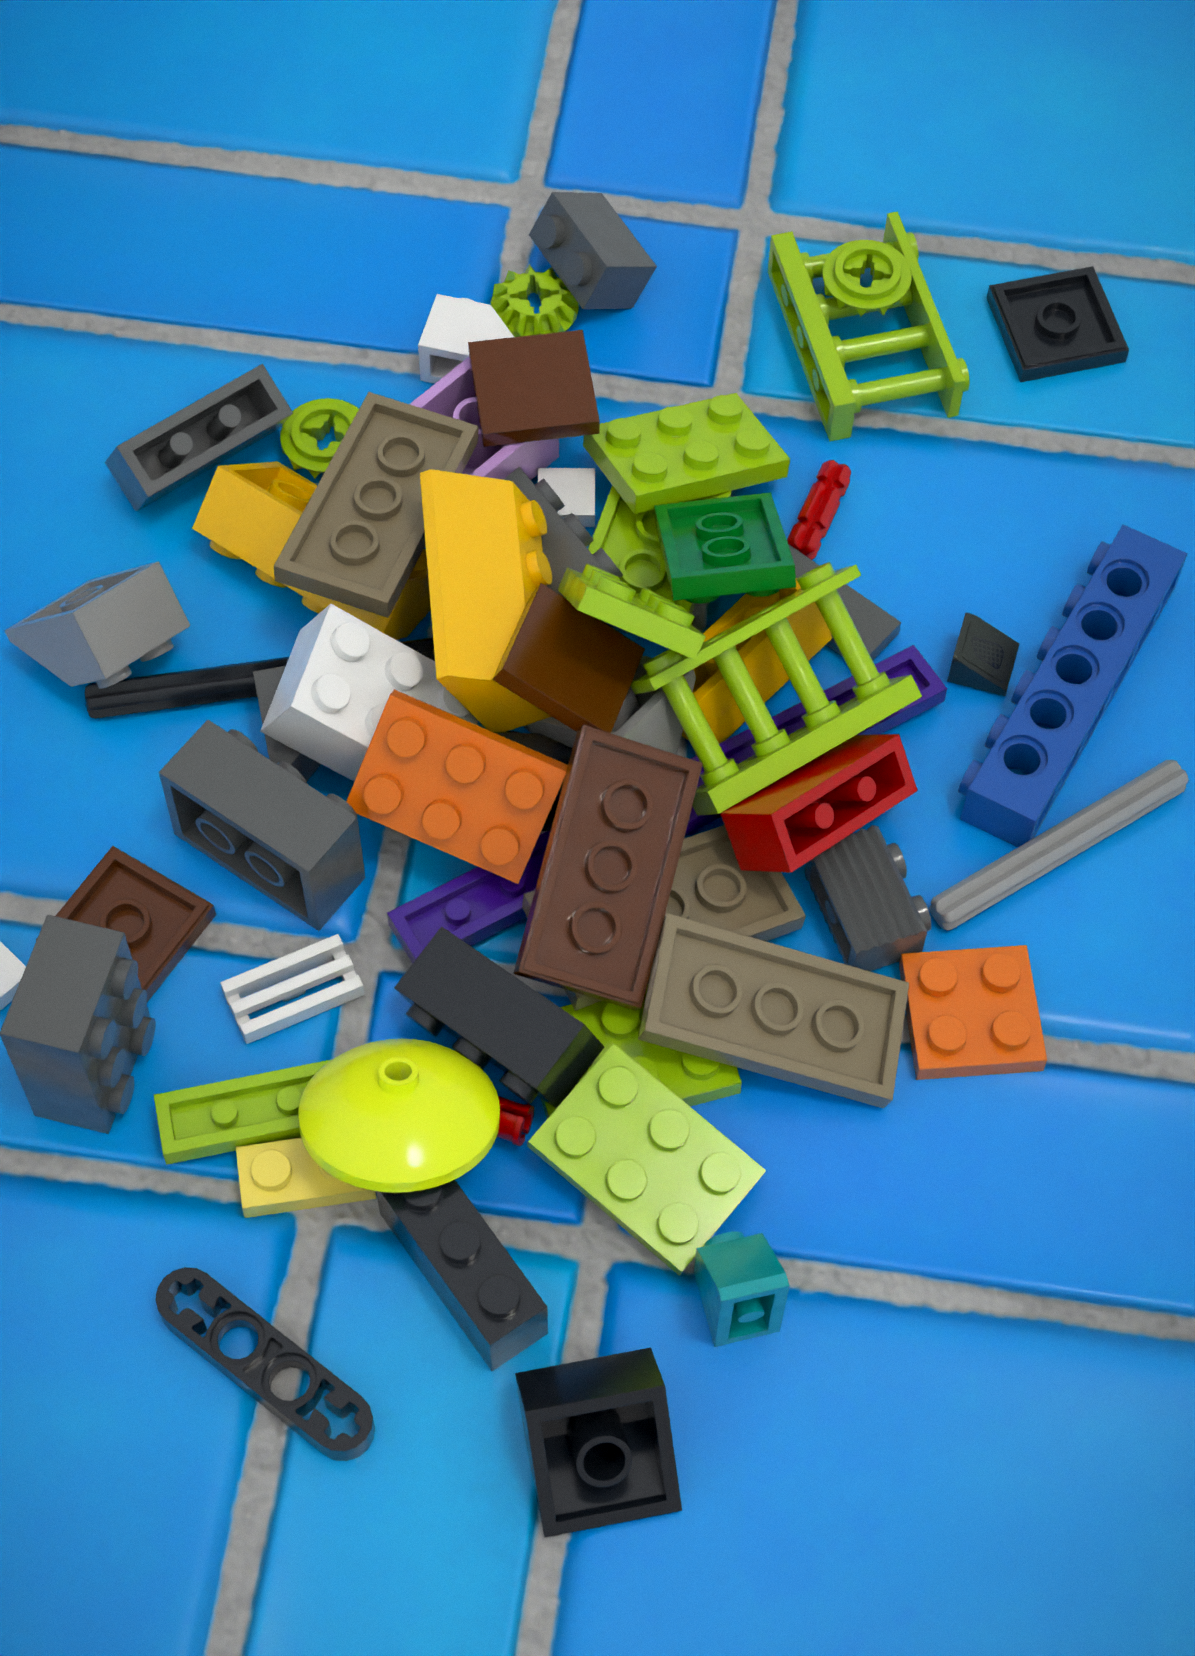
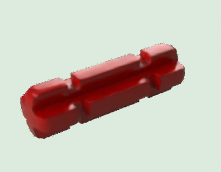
M828 460L822 464L816 476L818 480L812 485L797 517L799 521L793 525L787 538L789 545L811 560L816 557L822 544L820 540L825 537L841 503L839 499L844 496L850 483V468L846 464H838L834 460Z

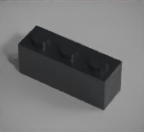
M442 926L394 987L412 1005L406 1012L407 1017L435 1038L442 1029L457 1038L452 1048L471 1060L482 1070L490 1062L505 1072L499 1082L529 1105L538 1096L556 1109L604 1049L603 1044L585 1024Z
M455 1180L434 1188L414 1192L391 1193L376 1191L380 1215L491 1371H494L548 1334L547 1305Z

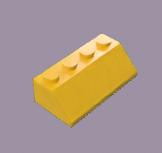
M278 461L217 466L192 527L193 530L211 540L209 546L214 551L225 557L242 559L257 568L255 571L257 577L271 585L282 588L288 587L303 596L301 600L303 605L316 613H320L328 605L333 604L395 640L408 637L430 612L425 549H423L389 618L276 582L274 564L317 485Z
M433 469L421 472L420 484L436 679L491 732H506L552 717L493 680L531 594L540 583L545 586L552 583L551 567L543 553L541 536L547 533V523L540 505L536 500L529 501L513 481Z

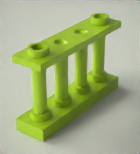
M898 211L887 213L883 243L894 247L906 258L911 268L912 281L902 305L892 304L888 309L904 306L912 327L842 341L839 336H831L828 328L829 320L859 315L857 309L848 306L839 310L835 297L825 298L822 293L816 294L812 285L814 278L822 277L823 265L830 253L809 257L807 252L800 253L792 231L771 235L767 272L829 442L851 437L854 414L861 411V406L937 391L947 418L959 415L963 392L969 390L970 380L966 362L963 358H956L919 266L916 238L912 232L906 233ZM867 310L865 313L875 312L876 310ZM919 348L929 369L857 384L855 379L848 380L844 371L845 363Z
M828 562L797 578L801 589L703 642L696 660L669 649L643 663L647 674L631 683L630 686L634 694L650 692L662 687L699 761L703 763L704 772L700 774V777L704 784L697 787L692 805L697 816L720 814L922 697L912 675L888 679L885 672H878L837 591L841 586L861 576L856 564L834 570L831 563ZM813 602L816 603L856 682V685L852 688L856 697L839 707L835 700L828 701L786 618ZM762 630H765L807 712L802 716L806 725L790 735H787L785 729H777L735 647ZM712 658L718 666L756 741L751 745L755 755L739 764H736L733 758L726 759L683 675Z

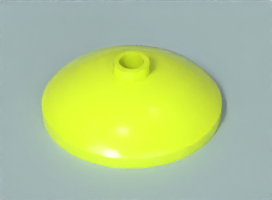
M417 1039L379 1040L342 1053L315 1073L305 1087L299 1104L300 1135L304 1147L312 1159L323 1170L345 1183L379 1192L402 1193L421 1191L446 1184L461 1177L474 1168L487 1155L495 1142L500 1123L499 1098L488 1075L459 1052L437 1043Z

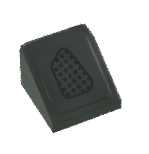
M965 613L947 682L1006 696L1019 643L978 616Z

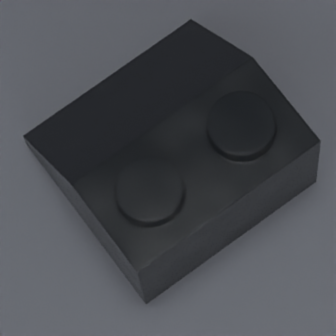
M651 1347L515 1373L524 1435L544 1538L682 1511L666 1389Z

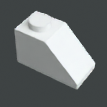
M436 294L418 344L421 381L434 384L469 357L468 342L511 338L514 336L491 305L475 302L468 298H455Z

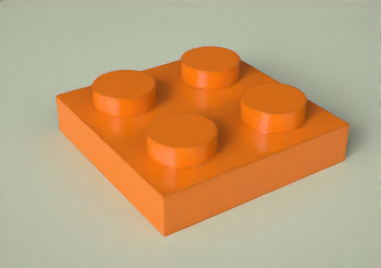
M1027 945L901 954L899 961L901 981L909 983L906 1017L916 1080L1044 1071L1047 1055Z

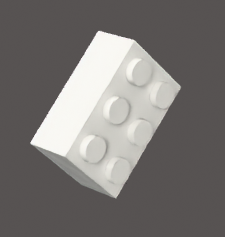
M330 604L299 631L260 732L355 781L389 695L394 689L477 725L478 720L436 679L435 661L335 605Z

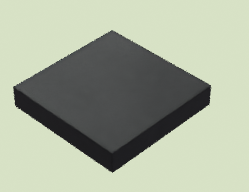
M1093 266L989 285L987 301L1020 382L1126 362L1129 348Z

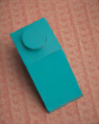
M727 1232L710 1238L706 1241L704 1247L696 1248L694 1275L714 1347L780 1332L790 1285L785 1270L763 1233L744 1237L741 1232Z

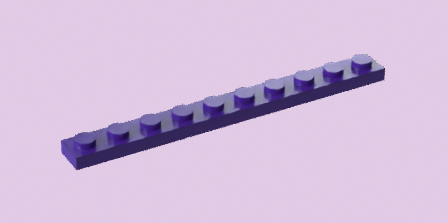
M914 645L875 664L879 673L885 672L888 679L912 675L922 697L857 735L882 734L945 701L947 687ZM853 676L824 690L828 701L835 700L839 707L856 697L852 690L856 682ZM800 702L776 714L772 719L778 730L785 729L787 735H790L806 725L802 716L807 712ZM750 729L719 744L726 759L733 758L736 764L755 755L751 745L756 741ZM697 755L690 758L692 760L700 762ZM699 777L697 787L704 784L701 777ZM692 806L685 835L722 817L721 813L697 816ZM547 831L539 836L519 884L476 867L387 912L388 925L411 962L414 963L441 926L472 946L526 918L527 916L522 908L524 894L536 889L550 832Z

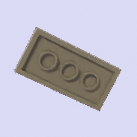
M368 392L274 564L275 581L389 618L425 547L420 473L433 469L462 474L478 443L479 426Z
M725 825L684 838L665 915L670 913L763 941L802 929L806 915L781 872L740 870ZM535 890L524 894L522 908L527 918ZM565 990L575 1011L602 1001Z
M667 913L663 920L650 972L638 1040L885 1108L893 1100L909 983Z

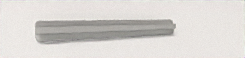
M1165 760L933 897L929 907L932 917L943 930L954 929L1184 792L1189 781L1186 771L1181 769L1175 760Z

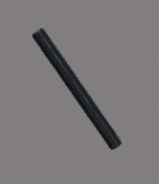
M433 637L401 642L435 661ZM289 657L126 678L102 689H99L96 683H89L85 686L86 708L89 716L96 719L258 697L253 671L286 666Z

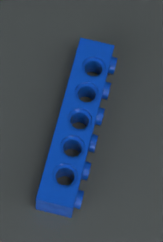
M1124 524L1111 545L1103 541L1099 544L1087 569V573L1092 575V578L1086 587L1079 583L1075 585L1062 612V615L1068 619L1061 630L1052 626L1040 646L1037 659L1042 660V663L1037 672L1033 673L1026 670L1020 678L1011 702L1017 705L1010 718L1000 714L992 726L985 742V747L991 749L983 763L974 759L966 770L958 789L959 793L966 796L960 820L1016 847L1025 844L1035 837L1175 590L1188 553ZM1089 636L1097 637V638H1099V639H1101V640H1096V639H1093V638H1091V637H1089ZM1062 679L1072 680L1077 684H1070ZM1036 723L1049 725L1053 729L1039 727ZM1009 768L1021 769L1028 773V775L1013 773Z

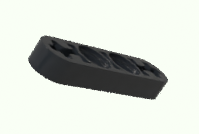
M184 1267L172 1271L163 1278L157 1288L155 1300L162 1322L174 1335L323 1455L337 1461H349L358 1458L368 1450L374 1439L375 1425L370 1406L361 1395L207 1273L197 1268ZM197 1290H200L198 1296L202 1307L215 1318L208 1330L204 1319L193 1310L186 1308L179 1315L176 1314L178 1307L174 1297L178 1293L182 1292L187 1296H191ZM222 1308L227 1309L220 1314ZM248 1327L254 1330L259 1337L258 1345L254 1352L241 1359H231L225 1356L220 1351V1342L224 1334L232 1328ZM207 1331L205 1337L200 1336L201 1334ZM289 1367L299 1368L310 1377V1385L306 1393L292 1401L282 1400L271 1391L272 1381L276 1374ZM324 1390L330 1391V1393L324 1396L326 1408L342 1419L346 1418L351 1412L356 1414L354 1422L358 1433L351 1438L348 1434L341 1433L334 1440L330 1438L332 1431L328 1419L315 1409ZM312 1411L309 1420L306 1421L302 1418Z

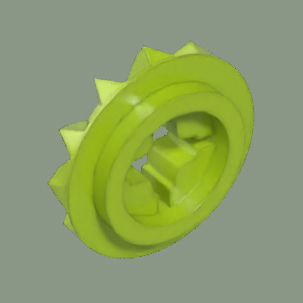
M854 240L838 246L828 255L823 265L822 278L824 280L825 295L836 298L839 310L851 306L856 308L860 317H862L867 310L875 309L880 314L885 315L890 305H902L905 295L911 286L912 272L906 258L894 247L875 240ZM865 267L871 268L872 283L871 287L868 288L860 285V278L865 273Z
M530 264L522 274L508 270L505 281L494 284L491 306L514 337L565 332L576 320L579 303L563 281L557 277L552 267L544 273L535 272ZM530 293L539 295L541 306H539V313L534 314V307L530 306L528 300Z
M325 398L309 401L292 411L293 414L282 425L280 432L282 452L290 459L294 470L304 468L311 473L314 479L321 472H325L359 408L343 400ZM331 427H334L336 441L330 442L324 450H319L317 440H323L326 433L330 432Z

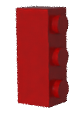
M899 734L855 735L721 813L740 870L792 873L918 790Z

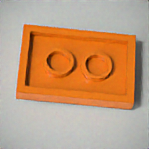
M394 689L389 695L346 802L358 815L519 884L563 783L568 765Z

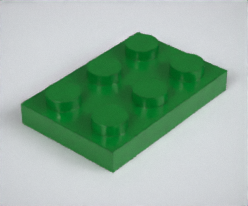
M771 492L654 505L656 529L673 601L686 600L690 603L702 604L712 602L721 595L746 593L755 597H765L776 594L780 589L796 587L795 563Z

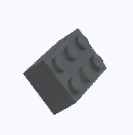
M207 720L159 771L174 834L316 930L320 931L366 878L358 818L354 809L341 797L335 794L325 796L309 786L303 775L292 765L283 761H279L276 764L260 754L253 742L241 732L234 729L227 732L210 720Z
M48 914L45 918L0 1031L1 1039L34 1116L109 1134L116 1113L124 1114L130 1105L134 1091V1077L131 1076L138 1055L146 1056L151 1048L156 1022L154 1018L150 1017L146 1004L147 992L141 988L137 975L138 963L132 959L124 932Z

